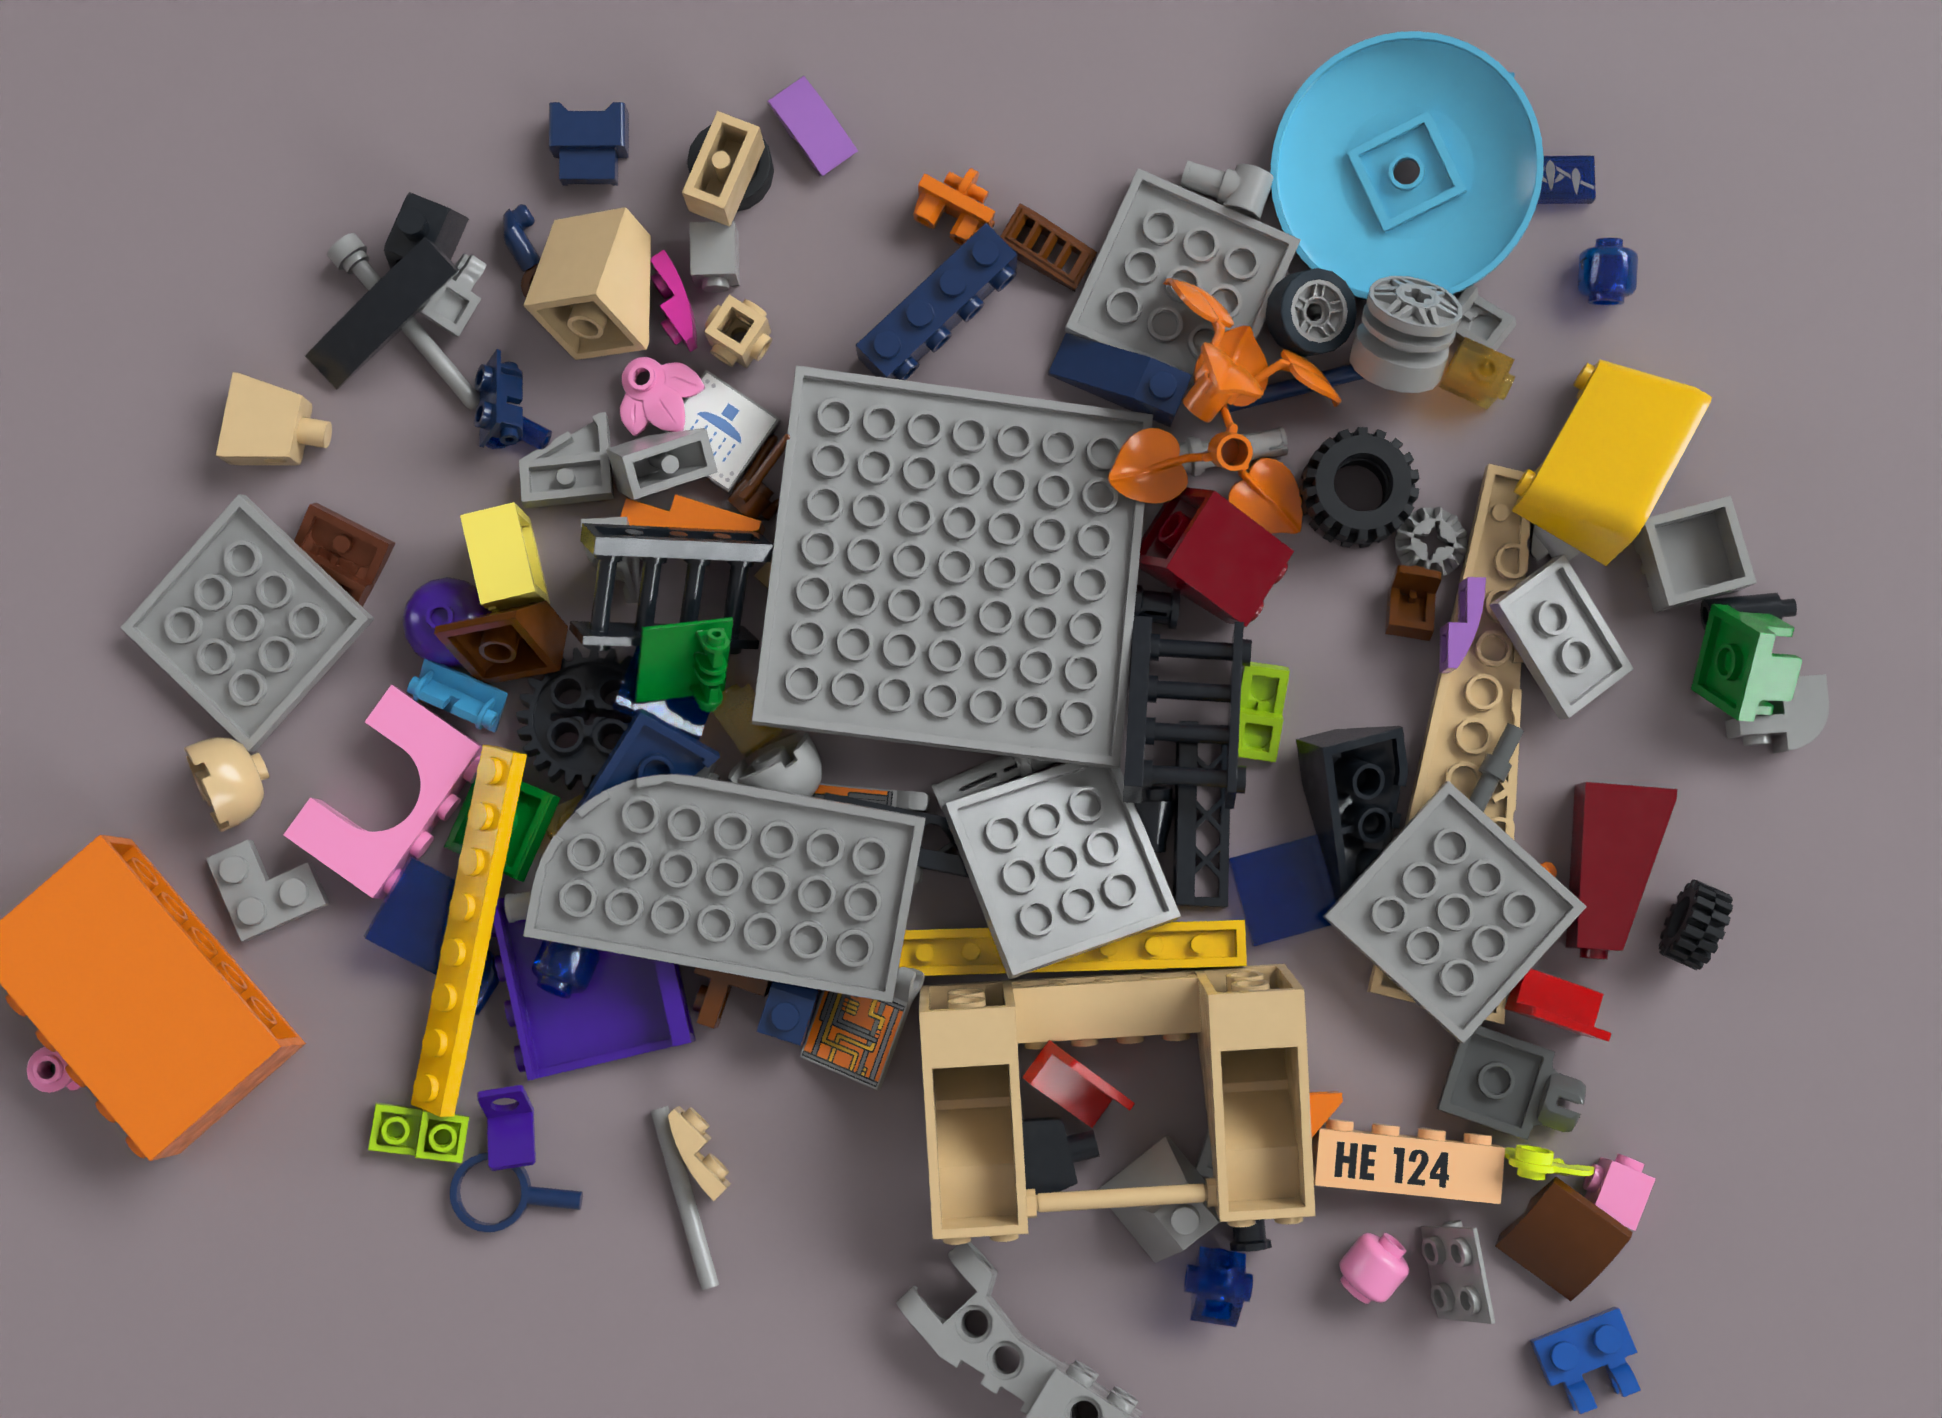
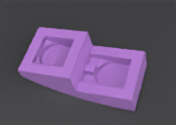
M802 76L767 101L791 139L796 140L819 176L825 175L858 152L840 123L805 76Z
M1467 577L1458 584V622H1448L1440 628L1439 673H1450L1457 669L1474 640L1483 610L1486 577Z

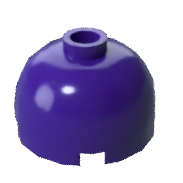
M450 577L431 580L416 589L406 603L402 619L405 637L414 652L421 658L446 665L450 668H460L463 665L434 634L435 627L491 613L492 611H489L488 608L480 604L477 587L468 581Z

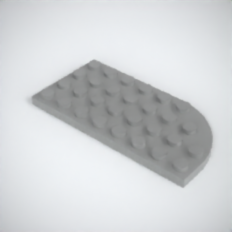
M659 774L623 782L588 800L576 810L551 839L542 855L535 874L523 936L892 1003L926 817L692 775Z

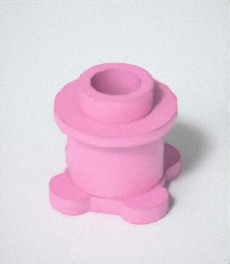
M43 1047L33 1053L29 1059L26 1070L28 1080L39 1091L51 1093L60 1091L64 1087H67L69 1090L81 1088L67 1074L65 1067L68 1064L57 1051L52 1052ZM52 1063L55 1065L56 1069L54 1075L52 1074L50 1069Z

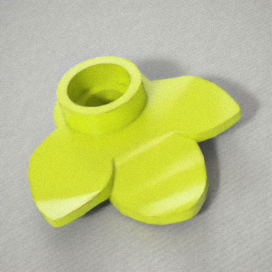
M1516 1145V1149L1512 1147L1505 1148L1504 1158L1509 1160L1511 1166L1518 1168L1517 1175L1523 1178L1545 1180L1546 1173L1582 1177L1590 1176L1594 1173V1167L1567 1165L1560 1158L1553 1159L1554 1152L1545 1148L1530 1145Z

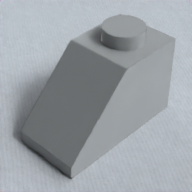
M705 428L648 435L606 449L618 492L633 500L718 472Z

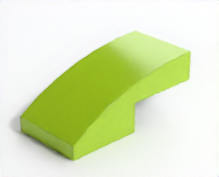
M1250 662V667L1243 666L1238 757L1276 762L1284 720L1282 713L1290 673L1289 667Z

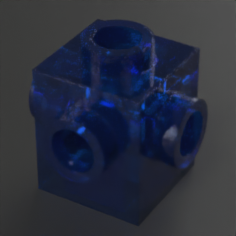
M1200 1246L1195 1265L1187 1264L1184 1279V1292L1191 1293L1190 1320L1237 1327L1243 1303L1250 1302L1253 1288V1274L1246 1273V1253Z

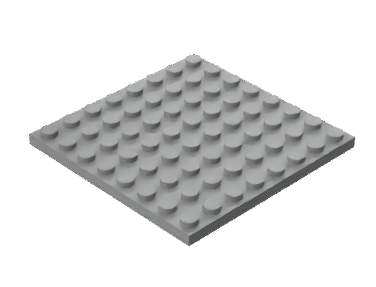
M796 366L787 432L790 435V439L787 440L752 724L1118 769L1121 761L1145 503L1125 497L1115 490L1108 481V474L1126 440L1142 429L1152 428L1153 414Z

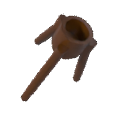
M774 434L770 436L745 476L734 488L735 491L727 499L744 516L757 520L762 515L769 521L778 511L779 498L771 502L769 499L774 492L762 481L783 454L790 435L785 434L775 447L774 445L778 437Z

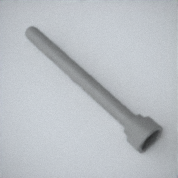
M355 233L343 236L329 249L327 256L341 271L346 270L348 274L354 273L368 291L381 279L368 263L367 247ZM414 317L402 327L404 334L463 404L469 409H477L480 403V395Z

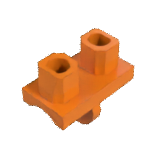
M970 168L964 178L949 171L944 183L924 173L918 184L919 198L913 216L916 222L931 229H935L943 212L957 218L950 232V238L962 246L985 223L993 228L995 225V221H993L995 211L983 205L989 192L976 185L979 172Z

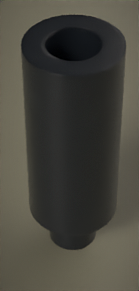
M1778 593L1704 599L1700 607L1701 622L1704 630L1706 629L1712 604L1729 605L1740 612L1771 614L1781 620L1782 617H1793L1797 614L1795 599H1780Z

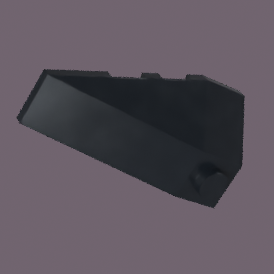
M1401 726L1334 729L1296 739L1302 786L1336 902L1392 841L1394 828L1399 829L1401 813L1397 812L1400 789L1401 786L1406 787L1408 777L1404 732Z

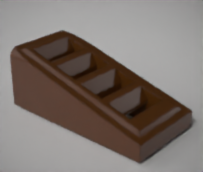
M1021 203L1000 236L1018 254V261L1074 292L1097 255L1095 250ZM1024 225H1026L1031 230L1023 244H1021L1016 239ZM1040 234H1042L1047 239L1037 254L1032 251V248ZM1056 243H1058L1063 248L1054 264L1047 261V258ZM1074 252L1079 257L1070 273L1067 274L1062 268L1070 254Z

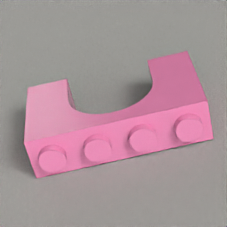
M393 685L388 688L365 720V723L405 750L415 762L420 776V794L413 811L404 821L393 828L370 832L349 820L324 801L310 797L283 834V836L375 899H384L387 894L393 896L403 885L407 878L404 869L413 857L419 859L427 851L434 840V836L430 834L440 819L446 821L451 817L461 801L457 795L467 781L472 784L476 779L477 767L482 751V745L422 703L413 700V697Z

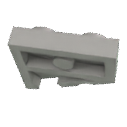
M606 412L594 415L592 423L570 435L567 431L555 438L548 447L537 449L519 460L521 502L524 508L614 499L613 473L606 451L607 448L611 447L609 419Z

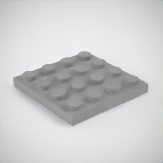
M1138 168L1066 324L1065 332L1145 355L1192 375L1188 386L1192 388L1194 385V367L1202 352L1201 346L1204 342L1210 343L1212 341L1214 328L1211 322L1192 311L1180 299L1172 286L1164 285L1163 282L1167 278H1172L1193 284L1205 290L1216 298L1228 311L1234 322L1232 328L1243 325L1250 326L1255 339H1257L1266 319L1268 297L1275 285L1285 277L1301 239ZM1225 327V331L1230 330L1232 328Z
M238 494L120 628L239 743L243 744L248 752L256 751L375 618L246 495Z
M1066 763L947 802L942 809L1009 979L1168 924L1181 917L1135 804L1123 802L1124 776L1120 767L1118 769Z
M1447 781L1327 911L1323 918L1459 1043L1464 1044L1587 906L1452 783Z

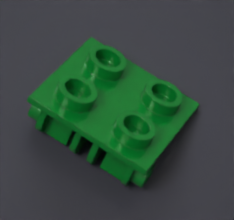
M733 618L642 627L635 696L636 703L694 696L701 710L706 712L715 711L717 706L721 705L723 701L722 692L725 691Z

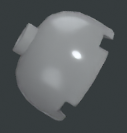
M795 732L780 737L757 749L756 752L759 757L751 765L748 766L745 759H743L730 771L728 776L729 781L733 783L811 797L818 789L822 778V761L810 735L805 732L802 737L800 732Z

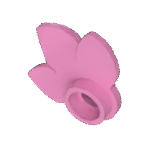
M650 357L636 358L628 363L622 373V386L626 394L620 405L621 421L633 436L642 433L649 423L663 431H683L685 407L682 398L699 394L705 389V386L697 373L685 364L674 362L661 365ZM642 372H649V381L644 385H637V376Z

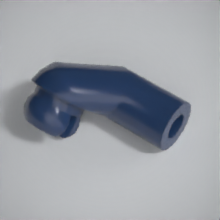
M520 204L512 211L509 208L503 215V238L507 248L524 272L539 263L540 257L523 231L527 227L532 226L535 219L527 206Z

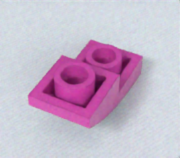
M662 250L650 258L651 265L655 271V274L650 276L652 283L664 299L672 295V298L660 305L666 317L660 324L675 345L683 341L687 349L692 352L698 348L697 330L692 307L677 270L665 250Z

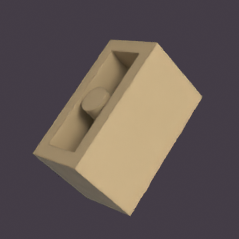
M717 111L682 191L690 212L726 226H731L765 148L759 126Z

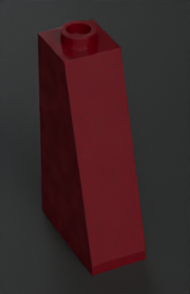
M1583 782L1575 785L1569 891L1587 907L1567 928L1566 948L1580 949V958L1608 960V951H1623L1676 803L1677 789Z

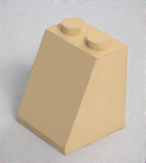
M626 207L554 220L523 306L575 360L647 350L649 344L651 235Z

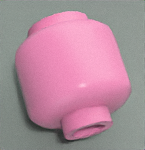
M1371 1233L1363 1234L1340 1260L1339 1266L1343 1275L1340 1279L1342 1285L1355 1298L1365 1304H1369L1371 1301L1385 1302L1409 1274L1408 1264L1403 1257L1406 1253L1405 1247L1388 1233H1384L1382 1237Z

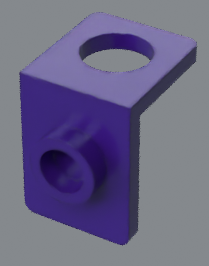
M516 1085L477 1092V1101L487 1117L489 1168L492 1171L533 1165L536 1162L534 1108L524 1087ZM502 1098H510L516 1100L515 1103L509 1105H497L492 1103L493 1101Z

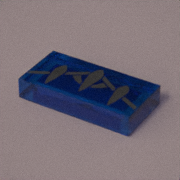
M1544 156L1543 180L1537 204H1592L1596 199L1594 156Z

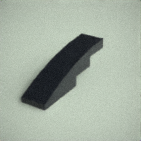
M429 236L424 237L322 337L305 357L336 390L339 389L402 330V327L431 301L430 299L460 270Z

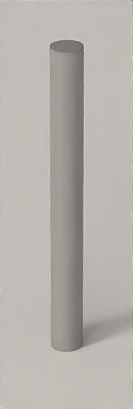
M668 1106L652 1110L651 1115L701 1290H705L719 1285V1281L686 1166L671 1132L668 1119L670 1110Z

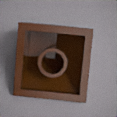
M542 601L435 627L434 634L473 678L486 684H493L560 671L568 626L547 601Z

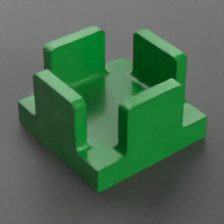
M1712 604L1691 690L1737 721L1754 722L1756 715H1772L1774 705L1766 700L1791 701L1802 665L1800 657L1790 654L1772 653L1776 636L1792 637L1794 627L1771 614L1740 612L1729 605Z

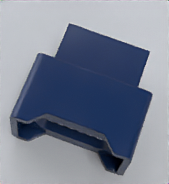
M560 102L549 103V149L554 158H559V180L563 186H568V184H612V186H618V158L629 157V112L625 103L613 102L605 111H568Z

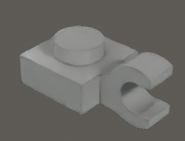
M463 253L456 264L460 272L442 287L418 313L452 335L459 337L481 300L471 290L483 274L487 264L473 255L468 256Z

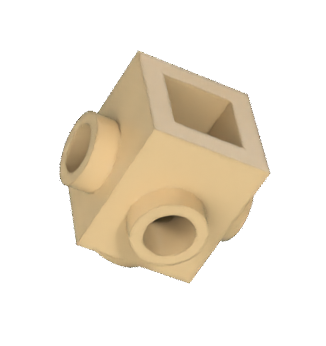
M728 295L722 306L717 305L712 310L705 323L706 330L704 333L709 344L712 346L711 354L731 367L737 362L748 368L753 359L761 360L772 342V338L769 336L771 329L766 318L767 313L747 299L741 302ZM745 332L746 335L740 343L733 340L736 333Z

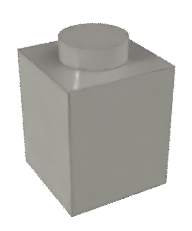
M716 221L690 222V270L695 287H702V290L706 292L718 293L728 291L729 286H740L739 234L735 221L732 222L730 227Z

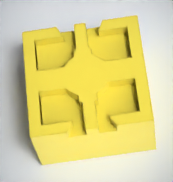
M515 502L460 515L480 604L483 607L495 612L533 602L547 601L550 604L531 520Z

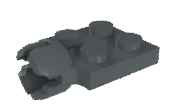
M1479 1026L1464 1044L1457 1043L1436 1109L1528 1140L1530 1131L1535 1125H1543L1560 1132L1572 1131L1581 1114L1556 1104L1558 1098L1584 1105L1586 1085L1578 1079L1558 1073L1553 1068L1555 1051Z

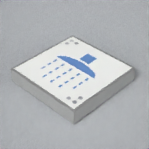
M706 370L701 376L705 389L697 395L686 398L684 401L685 425L683 431L700 428L707 430L718 472L704 478L731 495L781 421L778 417Z

